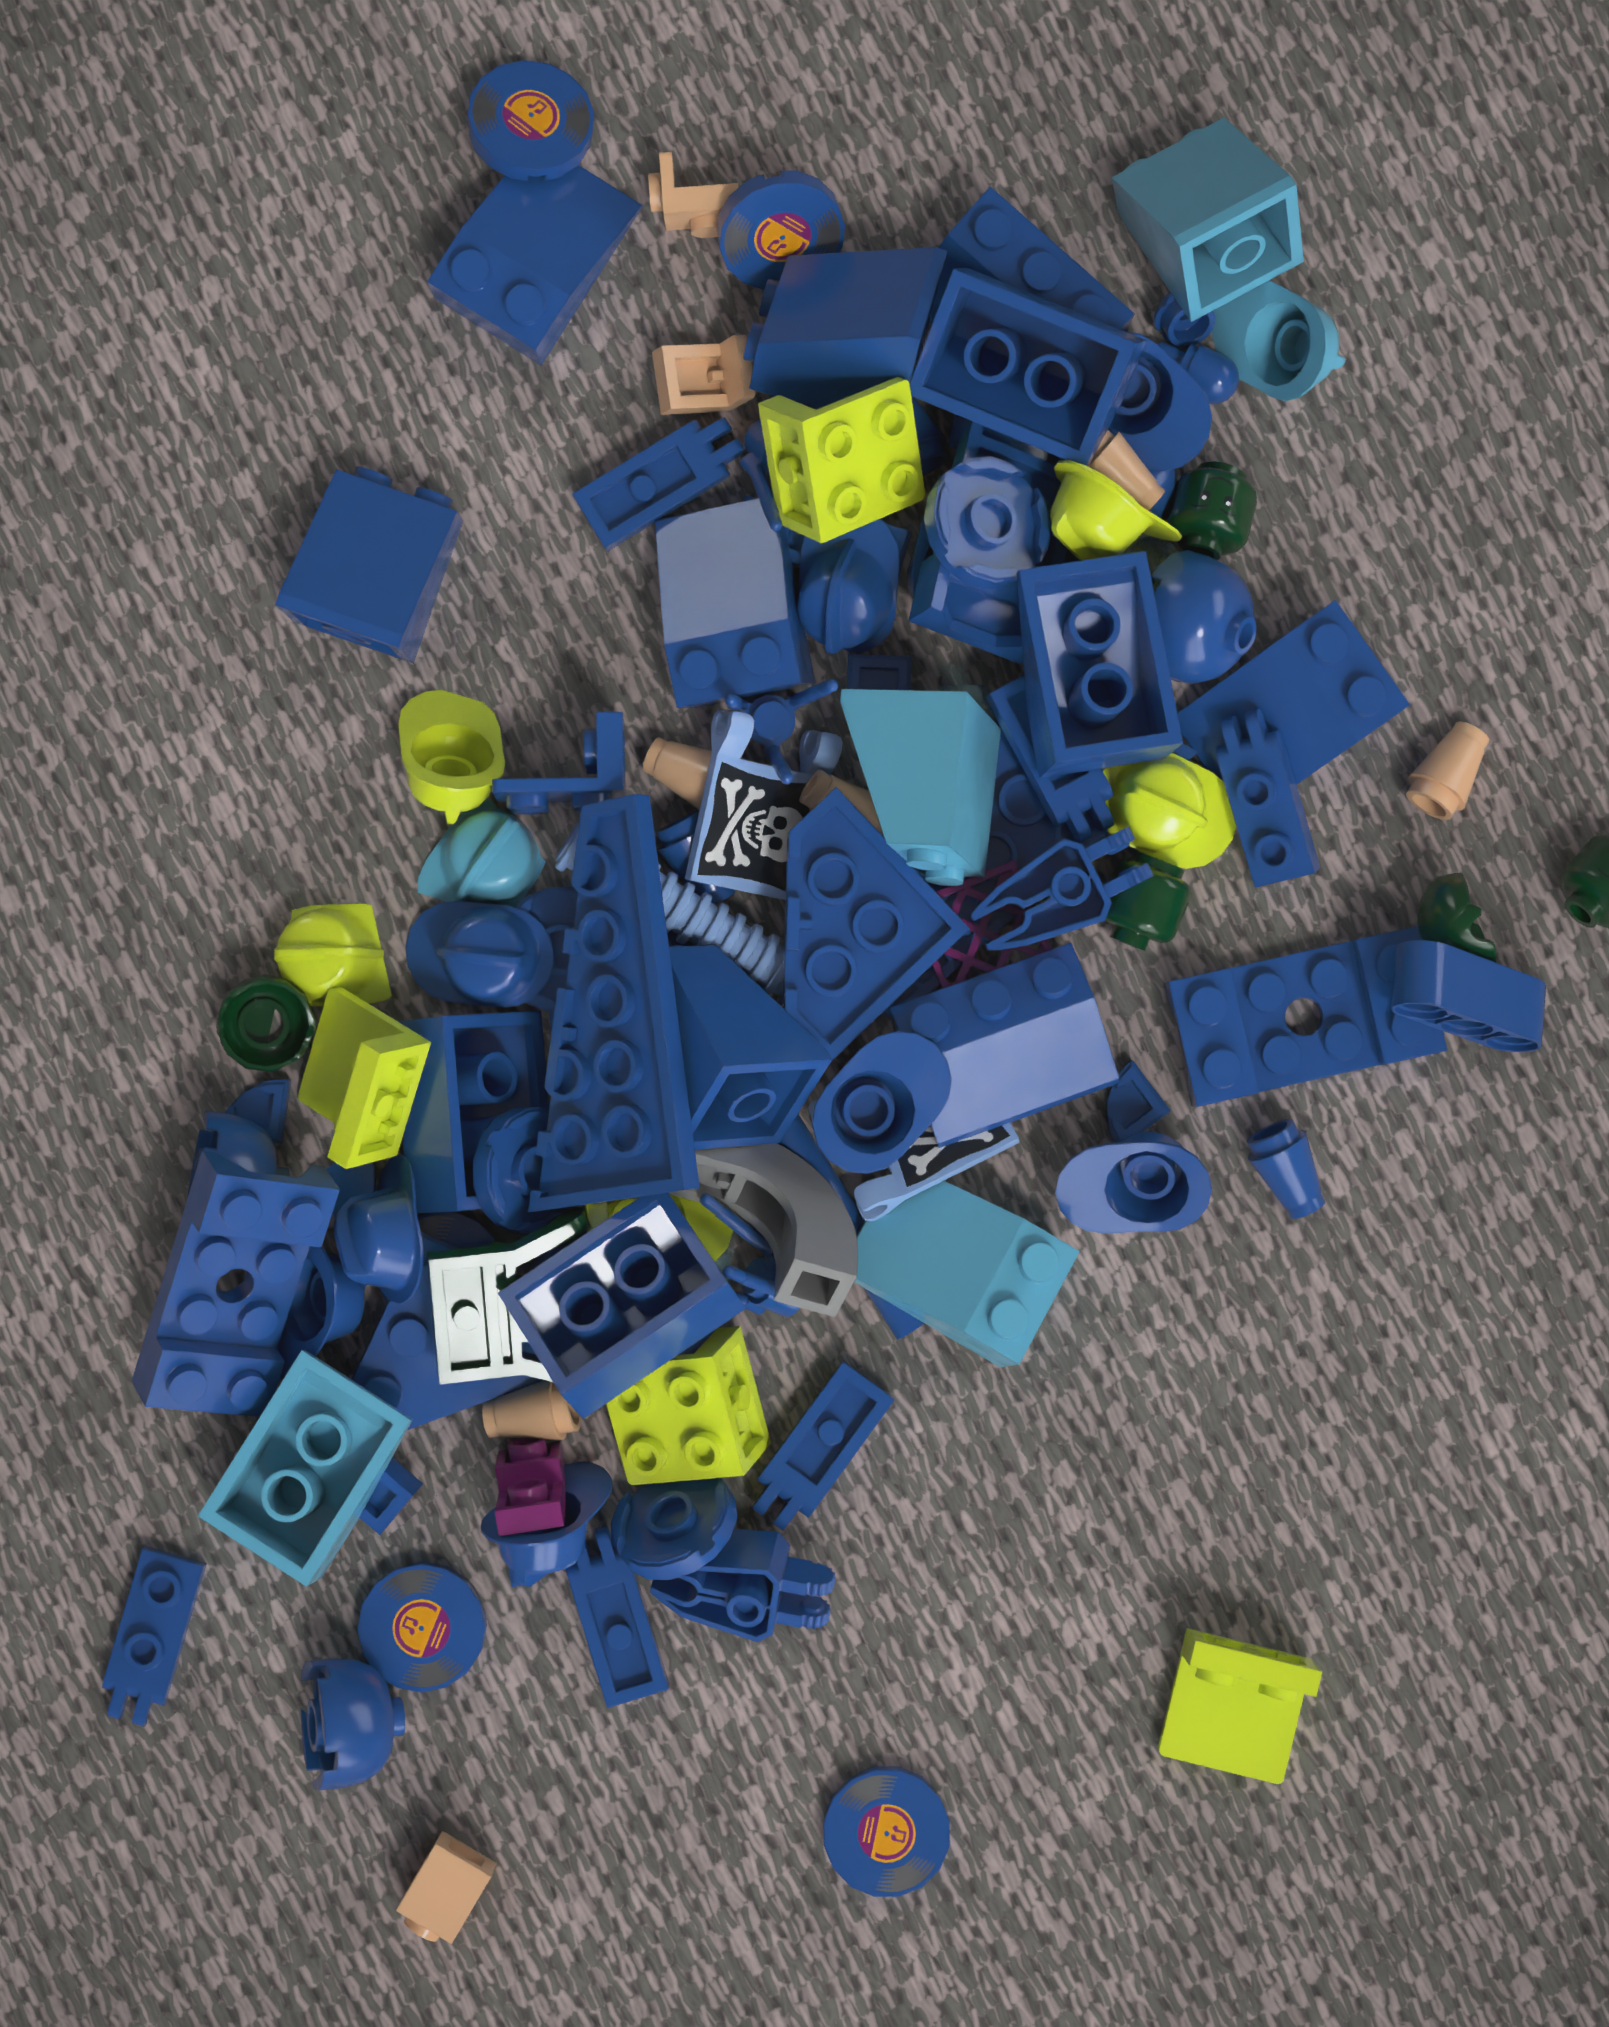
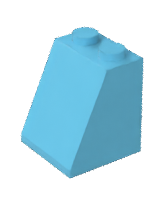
M1222 118L1203 129H1195L1189 132L1179 142L1149 158L1133 162L1123 172L1112 177L1117 211L1122 221L1191 322L1304 262L1297 185L1295 181L1226 118Z
M841 689L840 703L886 844L903 857L908 866L917 869L922 875H925V881L943 886H959L963 884L964 877L985 878L1001 728L968 692Z

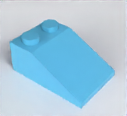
M942 1181L904 1200L878 1220L873 1222L864 1220L856 1235L858 1267L857 1277L854 1282L996 1366L1007 1367L1019 1365L1080 1251L1028 1220L946 1181Z
M301 1350L198 1517L307 1587L321 1579L356 1525L413 1419L311 1353Z

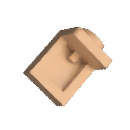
M659 152L660 172L648 173L651 212H663L666 231L691 229V235L695 237H718V215L729 195L739 188L738 183L675 188L672 152Z
M732 335L720 344L665 345L654 350L652 357L661 415L730 411L753 399L755 390L749 389L754 362L743 359L747 336Z

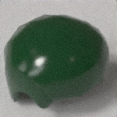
M1452 873L1437 877L1425 889L1417 911V926L1422 940L1444 943L1496 963L1494 942L1485 939L1481 927L1473 923L1482 915V910L1477 905L1471 904L1468 885L1462 873Z
M266 974L246 978L235 985L224 997L216 1019L217 1035L220 1037V1043L226 1054L245 1069L274 1072L298 1061L306 1052L316 1030L315 1016L306 994L287 979ZM276 1009L282 1018V1030L276 1039L268 1042L274 1010Z

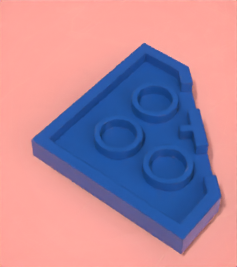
M837 787L787 833L783 1009L828 1050L833 1060L970 929L912 867L906 864V860L886 844L885 838Z
M422 1231L423 1270L419 1287L412 1299L403 1304L391 1302L388 1299L351 1378L357 1384L412 1418L413 1420L407 1430L543 1381L542 1379L519 1375L439 1385L427 1253L460 1248ZM521 1342L522 1351L535 1354L528 1342Z

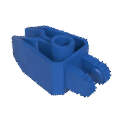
M1124 828L1085 849L1080 843L1063 839L999 885L975 908L970 915L972 921L1005 905H1014L1022 910L1044 898H1047V901L1023 912L1020 926L985 944L986 949L1004 950L1022 947L1105 921L1112 903L1111 897L1154 876L1148 863L1143 865L1136 864L1120 872L1117 878L1103 885L1093 867L1092 861L1106 854L1113 855L1127 848L1129 843L1135 840L1130 828Z
M733 1529L730 1540L713 1560L694 1573L672 1580H653L650 1593L682 1618L760 1642L773 1635L776 1623L798 1628L803 1626L806 1629L813 1628L814 1630L815 1628H822L823 1625L826 1626L827 1621L829 1622L831 1609L830 1604H827V1600H823L820 1596H827L828 1593H832L836 1577L835 1572H832V1568H828L827 1565H822L820 1562L816 1564L810 1560L789 1557L790 1544L779 1532Z

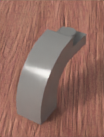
M777 1143L695 1150L700 1188L671 1192L669 1194L700 1202V1196L708 1193L736 1215L748 1221L764 1236L775 1257L774 1301L836 1317L857 1277L858 1243L851 1217L844 1203L827 1180L802 1158Z

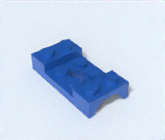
M955 414L948 447L956 449L952 468L968 458L988 456L1013 463L1026 474L1022 478L1029 483L1033 490L1038 487L1046 500L1050 517L1051 507L1061 485V482L1056 477L1054 467L1060 460L1065 459ZM1052 529L1048 550L1041 562L1036 564L1035 567L1062 564L1065 561L1067 548L1054 536ZM933 551L932 556L921 562L908 621L1022 665L1023 651L1017 581L1007 587L983 589L964 583L942 566Z
M1418 926L1164 983L1167 1000L1176 1020L1186 1064L1188 1092L1192 1107H1200L1258 1094L1267 1090L1448 1051L1443 1031L1399 1016L1391 1010L1396 947L1405 941L1422 940ZM1299 998L1312 1001L1320 1012V1023L1317 1029L1307 1036L1293 1033L1285 1021V1013L1288 1006Z
M202 1151L132 1377V1383L145 1407L261 1416L275 1393L285 1362L277 1348L310 1246L322 1247L340 1191L324 1166L311 1165L298 1178L250 1172L215 1152ZM230 1270H246V1276L238 1287L228 1291L216 1289L219 1278Z

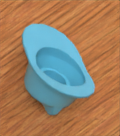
M1271 280L1213 310L1215 325L1211 334L1216 351L1229 357L1235 363L1240 380L1272 398L1282 401L1301 398L1325 379L1331 370L1344 366L1346 358L1338 353L1339 333L1334 320L1323 308L1310 303V301Z
M487 798L479 807L462 812L455 824H451L425 861L418 877L417 893L445 902L466 901L515 908L539 878L546 861L541 857L533 834L519 818L503 809H499L490 798Z

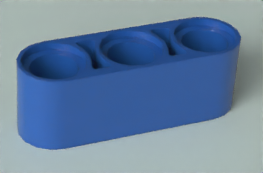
M1413 940L1398 944L1396 947L1391 1004L1393 1013L1500 1051L1532 1052L1542 1047L1546 984L1544 981L1444 943Z

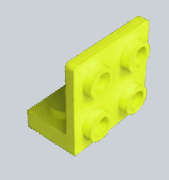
M896 377L817 410L781 395L758 403L773 497L779 511L782 526L822 544L924 499L925 488L909 381Z
M342 987L332 988L327 992L299 1089L298 1099L334 1123L335 1132L327 1157L343 1168L349 1169L397 1156L431 1042Z
M741 1326L717 1328L694 1354L675 1356L606 1403L626 1478L631 1485L744 1476L771 1444Z
M1186 1628L1158 1750L1164 1757L1274 1784H1281L1284 1781L1304 1694L1317 1697L1322 1671L1311 1658Z

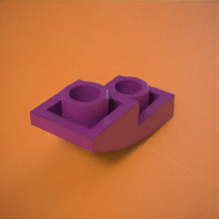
M527 1438L511 1440L507 1443L508 1449L498 1451L494 1467L499 1491L494 1511L499 1536L564 1526L565 1467L562 1442L546 1443L545 1439Z

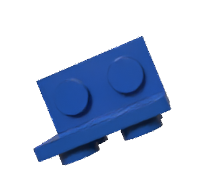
M596 712V729H584V765L586 773L597 774V778L492 779V793L499 803H507V808L510 809L511 814L517 815L548 814L549 803L572 802L574 813L581 814V806L626 796L625 725L623 712Z

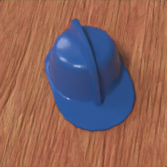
M1127 332L1147 341L1124 399L1108 430L1114 436L1120 431L1148 469L1166 471L1182 467L1199 455L1209 438L1212 413L1208 396L1198 382L1157 343L1140 333Z
M881 518L822 544L806 536L804 537L801 548L798 582V615L808 635L818 643L825 645L827 653L836 654L842 649L848 652L868 651L879 646L893 629L897 610L900 572L899 546L889 525Z
M466 901L438 903L422 912L411 926L406 942L407 966L415 982L430 996L453 1003L498 1008L519 1006L538 995L549 981L554 965L553 943L544 925L529 912L511 906Z
M894 1031L879 1035L860 1048L824 1088L815 1104L812 1122L817 1146L830 1162L847 1172L869 1174L888 1168L904 1155L910 1146L935 1121L949 1100L952 1082L948 1061L937 1045L918 1033Z
M1152 1131L1136 1133L1120 1143H1106L1084 1149L1070 1158L1058 1174L1055 1188L1059 1209L1072 1224L1088 1232L1106 1234L1181 1230L1200 1218L1208 1208L1212 1193L1209 1172L1199 1158L1166 1134Z
M400 1154L390 1158L379 1177L377 1191L351 1197L339 1209L334 1221V1237L342 1268L347 1277L357 1283L380 1287L391 1302L403 1304L412 1299L419 1287L423 1270V1242L417 1218L413 1167L408 1157Z
M310 1246L279 1341L277 1349L285 1361L279 1378L281 1380L285 1378L301 1350H306L317 1357L325 1343L350 1334L357 1329L362 1320L366 1285L357 1283L347 1277L343 1271L339 1254L327 1253L323 1247Z
M589 1461L564 1465V1526L499 1536L494 1512L495 1508L481 1520V1533L488 1540L497 1543L501 1558L510 1569L514 1570L520 1585L531 1587L547 1574L564 1570L574 1565L581 1558L584 1552L587 1523L605 1504L612 1492V1478L604 1467Z

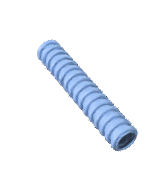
M579 822L574 826L556 856L555 861L557 863L555 868L561 872L565 871L566 868L573 871ZM659 872L667 934L670 930L676 933V941L682 945L687 941L694 944V946L716 945L753 981L762 985L761 988L769 996L772 993L778 995L777 1002L783 1006L784 947L779 944L780 937L775 934L766 937L762 934L763 927L755 923L752 927L745 924L746 916L741 913H737L735 916L728 913L729 906L724 903L715 906L711 903L712 896L704 892L701 896L694 893L695 885L690 882H686L682 886L677 882V874L669 872L667 875Z

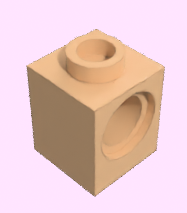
M442 1831L405 1892L396 1911L406 1917L404 1920L405 1925L418 1936L436 1942L440 1937L452 1944L492 1877L497 1863Z

